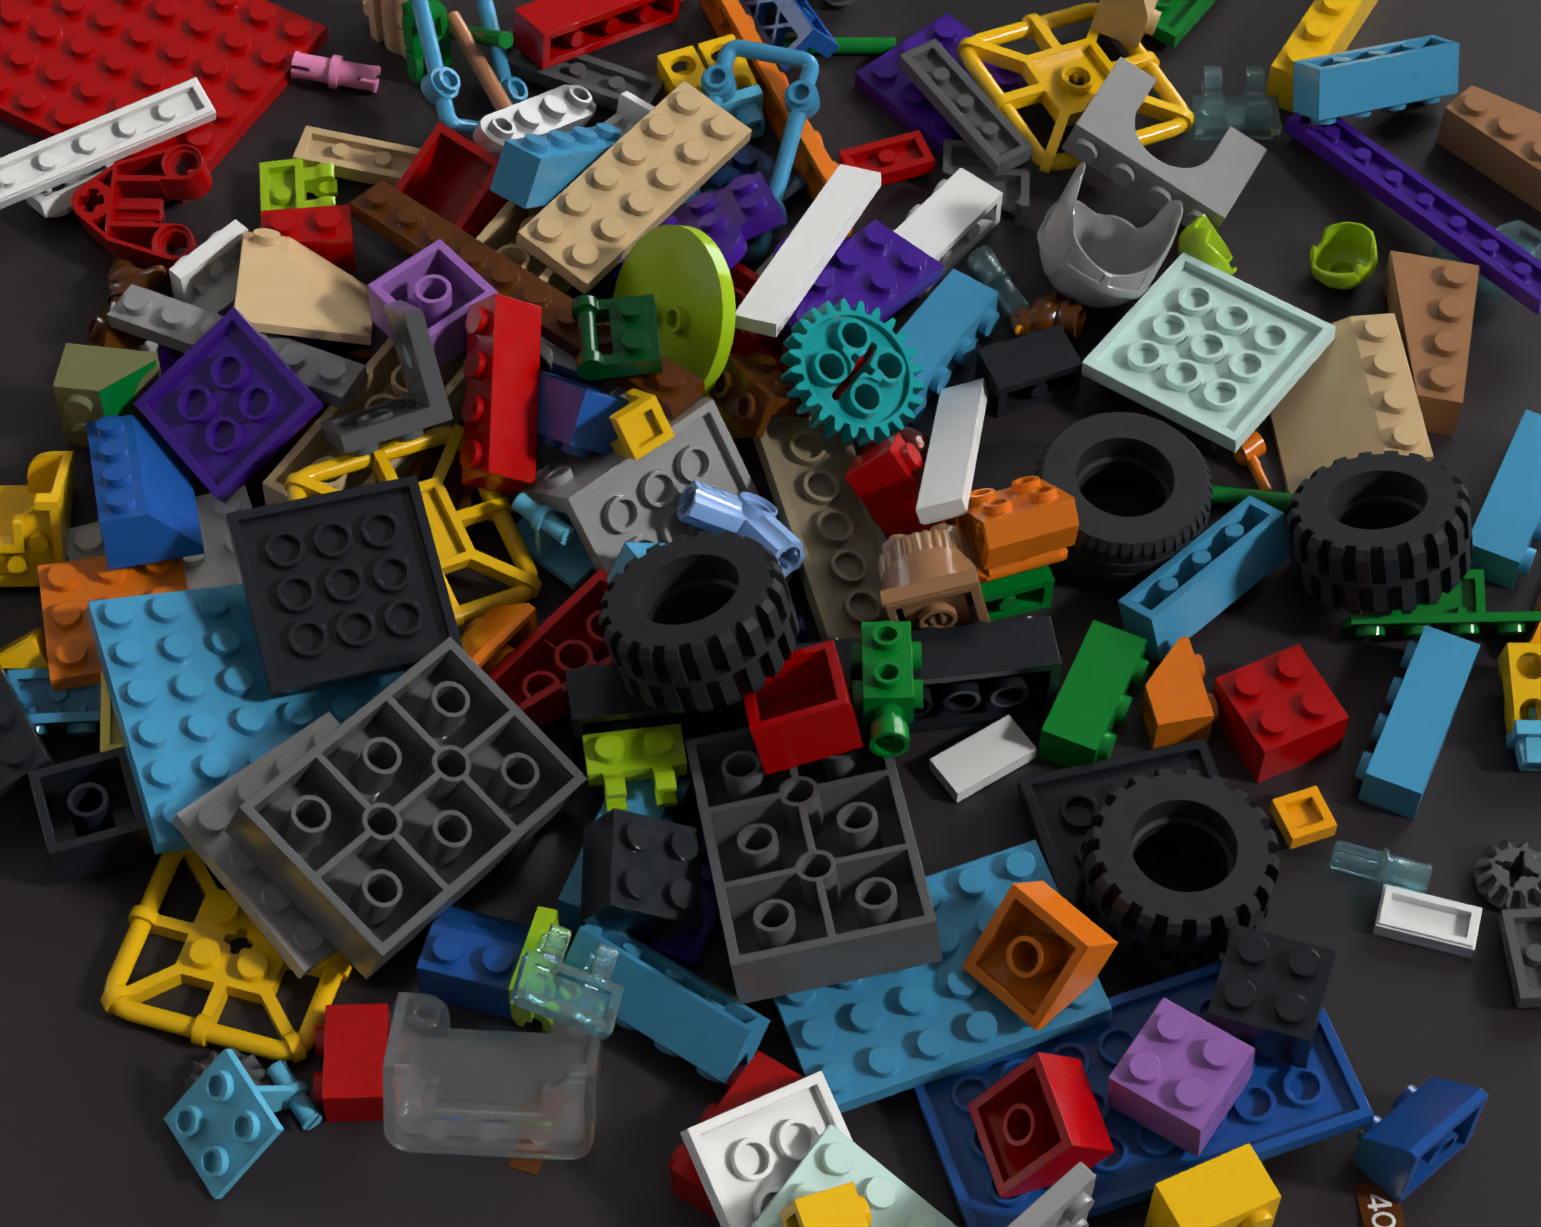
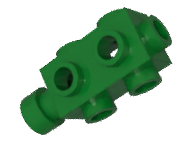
M911 621L861 622V642H852L851 644L852 672H862V680L852 681L853 709L863 710V724H871L869 726L870 750L880 757H898L906 753L910 747L909 726L907 723H913L914 709H923V679H913V671L922 670L921 641H912Z

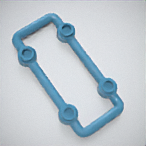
M410 0L428 72L421 80L422 93L430 103L436 106L441 123L464 137L473 138V132L480 121L461 119L455 114L452 99L458 95L461 81L459 75L452 68L444 67L428 0ZM476 0L482 27L500 30L493 0ZM487 46L492 70L511 103L514 105L526 100L528 97L527 86L521 79L511 76L505 49Z
M732 40L722 46L716 65L707 68L701 76L703 94L720 107L722 103L731 100L737 91V84L732 71L736 57L802 69L799 80L789 85L784 93V101L789 117L769 183V188L778 201L787 221V213L782 201L806 119L813 117L820 108L819 93L815 87L819 74V65L816 58L805 51L747 40ZM700 189L696 190V191H695L682 205H680L679 207L688 204L692 198H694L695 196L701 194ZM787 222L755 236L753 243L747 244L746 253L740 261L755 262L763 258L770 247L772 236L783 231Z

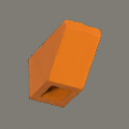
M1189 636L1181 637L1177 640L1145 684L1140 713L1152 749L1205 738L1206 742H1208L1212 724L1218 721L1216 698L1213 693L1207 694L1204 686L1205 666L1203 658L1200 654H1194Z

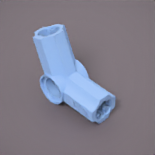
M693 480L690 485L685 486L679 498V508L677 511L680 521L712 531L718 535H721L723 531L734 532L740 535L742 539L747 536L761 543L777 557L785 578L792 571L799 569L805 560L806 554L803 552V542L776 519L778 509L768 500L750 492H741L737 496Z

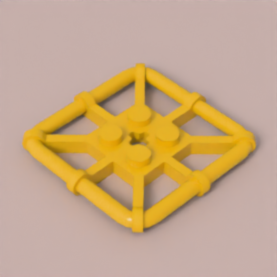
M1084 3L1041 16L1037 13L1024 16L1020 22L977 33L971 37H965L960 41L957 48L958 57L962 60L964 67L976 84L1033 147L1031 160L1040 166L1039 171L1050 174L1051 170H1066L1082 163L1068 152L1057 153L1066 126L1078 122L1118 61L1111 62L1097 43L1100 33L1092 30L1091 26L1085 39L1064 45L1058 42L1050 30L1085 20H1094L1099 3ZM1026 37L1029 40H1035L1042 51L1025 55L998 45ZM1120 42L1130 56L1124 59L1157 79L1153 88L1162 99L1147 95L1137 111L1139 114L1163 121V123L1136 130L1141 144L1146 146L1190 131L1194 122V115L1159 68L1160 61L1151 51L1147 52L1141 42L1138 48ZM982 61L1021 74L1029 86L1004 93ZM1069 79L1073 80V81L1076 82V83H1084V84L1081 85V86H1080V85H1075V84H1072L1071 82H1069ZM1040 102L1056 122L1046 150L1041 146L1016 109Z
M456 423L454 428L442 426L423 431V436L411 441L397 442L395 439L385 443H378L379 450L368 455L352 457L351 453L306 466L296 473L288 475L284 489L287 492L288 500L291 501L340 491L322 483V481L368 467L375 471L379 482L398 479L391 465V460L440 445H446L432 478L418 483L458 631L464 628L465 623L471 622L476 617L481 618L494 605L523 604L530 598H536L540 592L542 582L539 579L536 565L510 514L513 507L509 499L502 497L500 493L477 488L484 503L456 511L443 482L456 451L458 450L460 453L463 447L464 427ZM486 520L494 522L515 567L475 550L465 527ZM467 567L512 588L459 605L445 574Z
M188 849L162 853L140 904L133 906L128 916L130 927L106 978L104 993L100 1001L105 1011L109 1014H115L126 1021L191 1038V1043L206 1047L208 1043L230 1049L235 1047L238 1051L248 1054H254L271 1060H292L296 1064L307 1059L306 1053L315 1044L316 1025H324L326 1005H332L340 983L347 981L352 967L349 961L338 951L307 973V975L320 978V981L300 1030L297 1033L292 1028L275 996L286 969L291 970V968L230 893L217 888L203 860L196 851ZM183 857L205 896L194 923L158 913ZM149 933L185 942L176 964L128 986L126 985ZM237 938H247L248 943L253 946L251 949L242 948L239 954H232L229 943ZM181 984L211 991L202 1013L197 1018L142 1003ZM228 996L262 1004L281 1040L217 1024Z

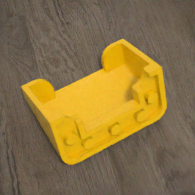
M48 451L40 453L29 464L27 474L28 485H0V587H40L38 565L67 561L75 481L73 451Z

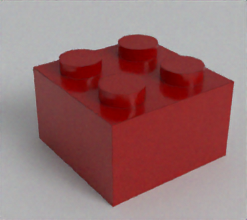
M440 121L395 186L397 190L474 238H477L509 201L490 191L499 159Z
M834 640L792 651L789 660H784L785 664L782 670L774 679L768 677L762 689L754 694L749 691L743 695L750 732L766 775L863 747L847 680Z
M1299 644L1215 678L1212 693L1216 698L1218 706L1217 724L1257 784L1341 748L1349 716Z

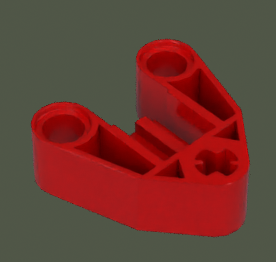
M188 144L177 145L117 161L74 192L71 200L72 208L86 233L116 259H125L132 262L135 266L144 269L155 265H162L167 269V276H170L169 269L174 266L177 260L190 254L198 248V245L190 229L186 226L176 223H162L165 219L164 202H169V200H195L205 196L211 189L213 183L212 175L199 149ZM195 169L191 174L182 176L185 171ZM179 248H186L184 252H182L179 255H171L175 250Z

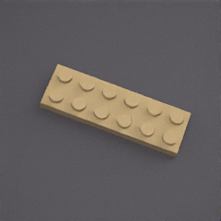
M683 81L517 233L516 243L583 294H587L628 255L632 247L643 235L658 227L750 141L752 130L689 83Z

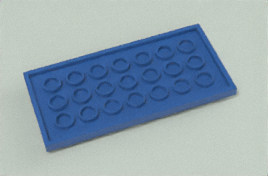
M1223 960L1108 998L1112 1007L1111 1019L912 1088L965 1227H1007L1053 1186L1051 1185L1007 1199L1000 1198L967 1104L1037 1052L1081 1060L1115 1152L1090 1169L1096 1175L1092 1194L1094 1204L1088 1212L1087 1219L1152 1198L1156 1183L1250 1143L1259 1160L1262 1161L1372 1124L1374 1113L1324 1007L1306 1069L1254 1055L1251 1078L1199 1157L1107 1105L1108 1077L1163 997L1206 1021L1208 1008Z

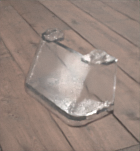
M398 992L383 1062V1113L386 1139L395 1148L411 1153L575 1160L587 1155L593 1147L596 1131L605 1002H568L560 1006L555 1012L552 1033L452 1029L450 1028L449 1009L443 1000L425 993Z

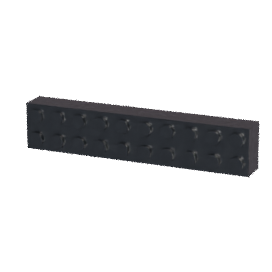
M1021 616L1013 620L989 623L974 621L963 626L945 628L924 627L917 631H911L912 641H921L922 670L913 671V679H923V709H914L913 723H907L909 734L991 725L1007 715H1010L1015 722L1048 717L1056 700L1062 665L1050 616ZM832 637L820 642L796 644L793 651L834 640L853 704L852 681L862 680V672H852L851 644L852 642H861V637L847 639ZM585 665L578 669L565 670L568 728L573 764L581 772L586 771L582 735L681 724L685 754L688 758L685 740L749 727L743 695L740 696L739 702L727 706L726 702L713 706L714 710L699 712L694 708L688 709L687 713H674L667 706L663 710H659L645 704L644 701L642 702L634 698L627 692L626 687L621 684L614 665Z

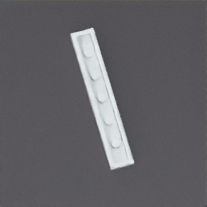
M197 77L1 157L0 209L216 120V111Z
M843 164L838 166L737 308L735 328L772 337L778 336L881 187V172Z
M984 378L944 388L940 391L916 506V512L921 524L926 525L966 515L989 393Z

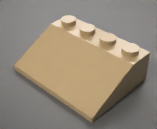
M1395 313L1350 316L1331 323L1336 326L1335 339L1268 415L1287 493H1295L1305 478L1310 479L1313 471L1322 466L1328 468L1332 466L1334 460L1345 456L1347 459L1358 457V453L1371 451L1372 455L1384 454V451H1398L1399 455L1408 456L1410 453L1422 455L1428 462L1433 459L1432 449Z

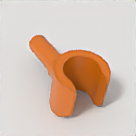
M1254 431L1236 453L1233 452V457L1238 464L1242 466L1247 465L1260 490L1273 491L1258 457L1266 453V444L1261 435Z

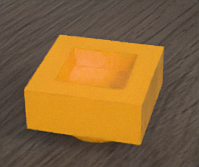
M1317 786L1284 795L1271 801L1269 810L1289 849L1335 835L1338 825Z

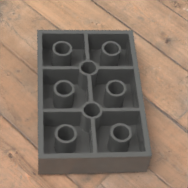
M449 637L242 803L225 832L356 970L367 979L568 805L588 778L476 662Z
M854 710L863 747L768 775L765 774L750 732V727L685 740L739 1005L943 961L937 920L894 757L884 758L877 756L870 750L869 726L871 724H863V710Z

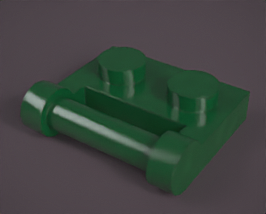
M654 294L597 300L591 295H580L574 298L571 303L573 320L577 322L580 354L576 358L577 373L581 378L597 380L663 372ZM610 322L613 354L602 355L599 352L596 323Z

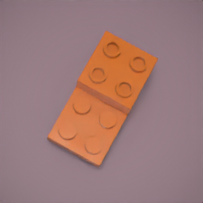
M1026 476L1013 480L1011 482L1012 487L999 491H995L993 488L971 491L966 515L946 519L944 523L956 526L958 533L962 537H966L967 541L971 543L980 583H986L1067 559L1068 550L1066 547L1075 544L1079 529L1075 498L1055 485L1040 479L1038 476Z

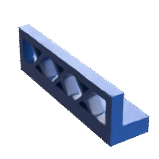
M739 0L745 13L752 17L755 30L763 43L783 47L785 33L795 32L798 38L790 45V49L806 52L811 47L829 58L839 47L807 0ZM778 7L775 24L765 26L767 10ZM778 64V66L784 69L785 71H788L791 68V66Z

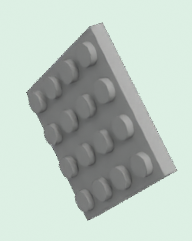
M327 712L178 812L172 820L174 826L299 979L334 955L338 950L230 838L225 830L242 803L340 725L330 712Z

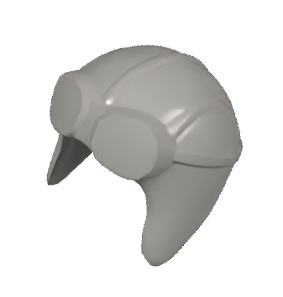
M1085 162L1077 166L1058 201L1046 212L1044 221L1037 231L1039 255L1043 271L1055 289L1066 298L1073 299L1075 303L1095 308L1124 305L1136 298L1142 297L1151 287L1153 279L1173 244L1181 222L1183 205L1179 200L1168 202L1154 219L1141 228L1134 227L1129 221L1116 215L1096 213L1077 200L1086 167Z

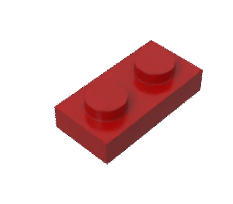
M920 130L841 150L838 157L839 165L843 164L881 172V186L933 173L935 170V159Z

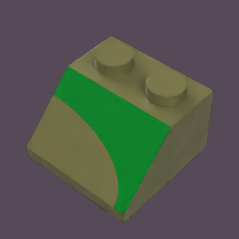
M66 343L53 384L66 443L89 448L86 422L97 421L108 415L126 416L133 414L152 425L134 403L162 376L158 353Z

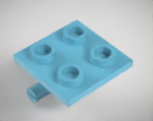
M521 493L515 498L512 510L524 516L516 523V526L533 561L575 590L596 570L568 514L556 511L547 504L541 506L525 493Z
M224 1049L163 1118L214 1199H222L284 1130L274 1112L291 1109L302 1125L303 1130H310L322 1121V1116L308 1098L310 1095L309 1088L305 1082L296 1080L286 1061L275 1062L266 1072L275 1085L256 1086L232 1049Z

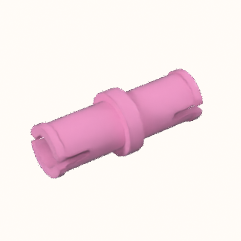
M295 51L291 65L296 67L291 69V78L328 83V88L332 89L345 86L371 91L372 93L377 92L380 81L377 75L379 76L381 68L378 65L372 66L344 61L343 56L335 54L332 58Z

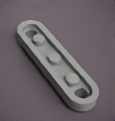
M562 85L482 117L473 132V139L476 145L499 159L505 140L524 138L526 134L542 135L549 134L550 130L568 131L573 130L574 126H586L596 111V104L592 99L591 93L586 88L580 85Z

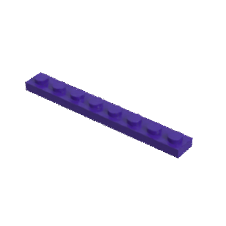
M1298 113L1287 117L1286 133L1462 261L1468 264L1480 265V274L1537 315L1541 313L1540 260L1340 117H1336V122L1328 125L1313 124L1310 122L1309 117Z

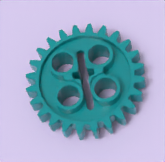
M841 299L834 306L829 301H826L818 309L813 307L791 327L792 334L783 342V345L789 350L780 357V362L791 368L781 375V380L794 383L795 387L786 395L788 398L801 399L802 404L798 407L797 414H804L809 411L813 415L809 425L810 428L813 429L820 423L826 425L825 438L827 439L840 432L842 445L845 446L855 438L860 447H865L872 440L877 445L889 436L891 437L903 430L904 426L915 418L912 411L922 404V400L916 394L925 388V384L914 379V377L923 371L924 368L922 365L911 363L910 360L918 350L917 348L904 347L903 342L909 334L902 332L896 335L892 331L896 321L894 318L889 319L886 323L880 321V308L876 307L870 314H865L863 301L857 302L851 309L846 299ZM871 346L873 348L871 356L859 367L851 377V383L834 400L832 394L835 389L847 378L855 368V362Z

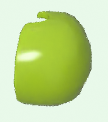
M1204 213L1181 232L1178 238L1179 256L1184 252L1231 276L1237 271L1236 266L1231 268L1229 264L1233 257L1231 252Z
M1346 221L1329 225L1324 228L1318 246H1311L1310 267L1315 279L1329 288L1351 290L1367 281L1377 267L1378 254L1374 232L1360 223Z

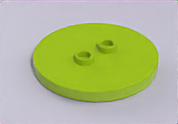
M661 225L643 235L628 253L619 272L613 298L654 294L661 354L702 379L705 386V395L702 397H705L721 376L733 343L736 303L731 274L720 249L703 231L691 226Z

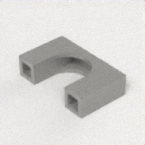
M1120 56L1076 123L1062 149L1073 155L1078 161L1085 162L1088 166L1111 179L1116 185L1141 198L1156 210L1160 211L1170 201H1181L1183 214L1180 224L1187 227L1204 213L1217 231L1267 149L1230 126L1209 160L1199 166L1178 168L1159 161L1144 148L1135 130L1136 113L1157 79Z

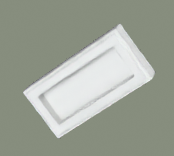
M1007 715L932 757L929 760V769L955 802L958 803L1035 759L1037 748L1010 715Z
M1384 884L1380 895L1373 934L1472 959L1483 908Z

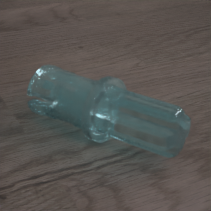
M989 246L978 247L969 254V260L966 261L967 265L982 284L998 292L997 305L1007 319L1010 318L1014 310L1029 305L1014 285L1016 278L1013 273L1002 267Z
M1337 841L1330 856L1331 868L1374 880L1373 884L1377 887L1381 883L1425 894L1432 873V864H1425L1390 854V849L1386 847L1381 852L1345 841Z

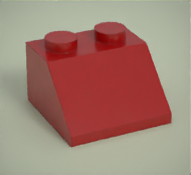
M1037 1052L967 1104L1000 1198L1007 1199L1054 1185L1080 1161L1091 1169L1115 1152L1082 1062L1078 1058Z

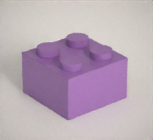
M441 239L367 285L371 321L392 341L393 337L383 305L402 300L423 311L439 368L467 350L468 332L465 322L469 306L495 293L498 294L487 281Z
M1163 997L1108 1077L1107 1105L1199 1157L1251 1078L1255 1048Z

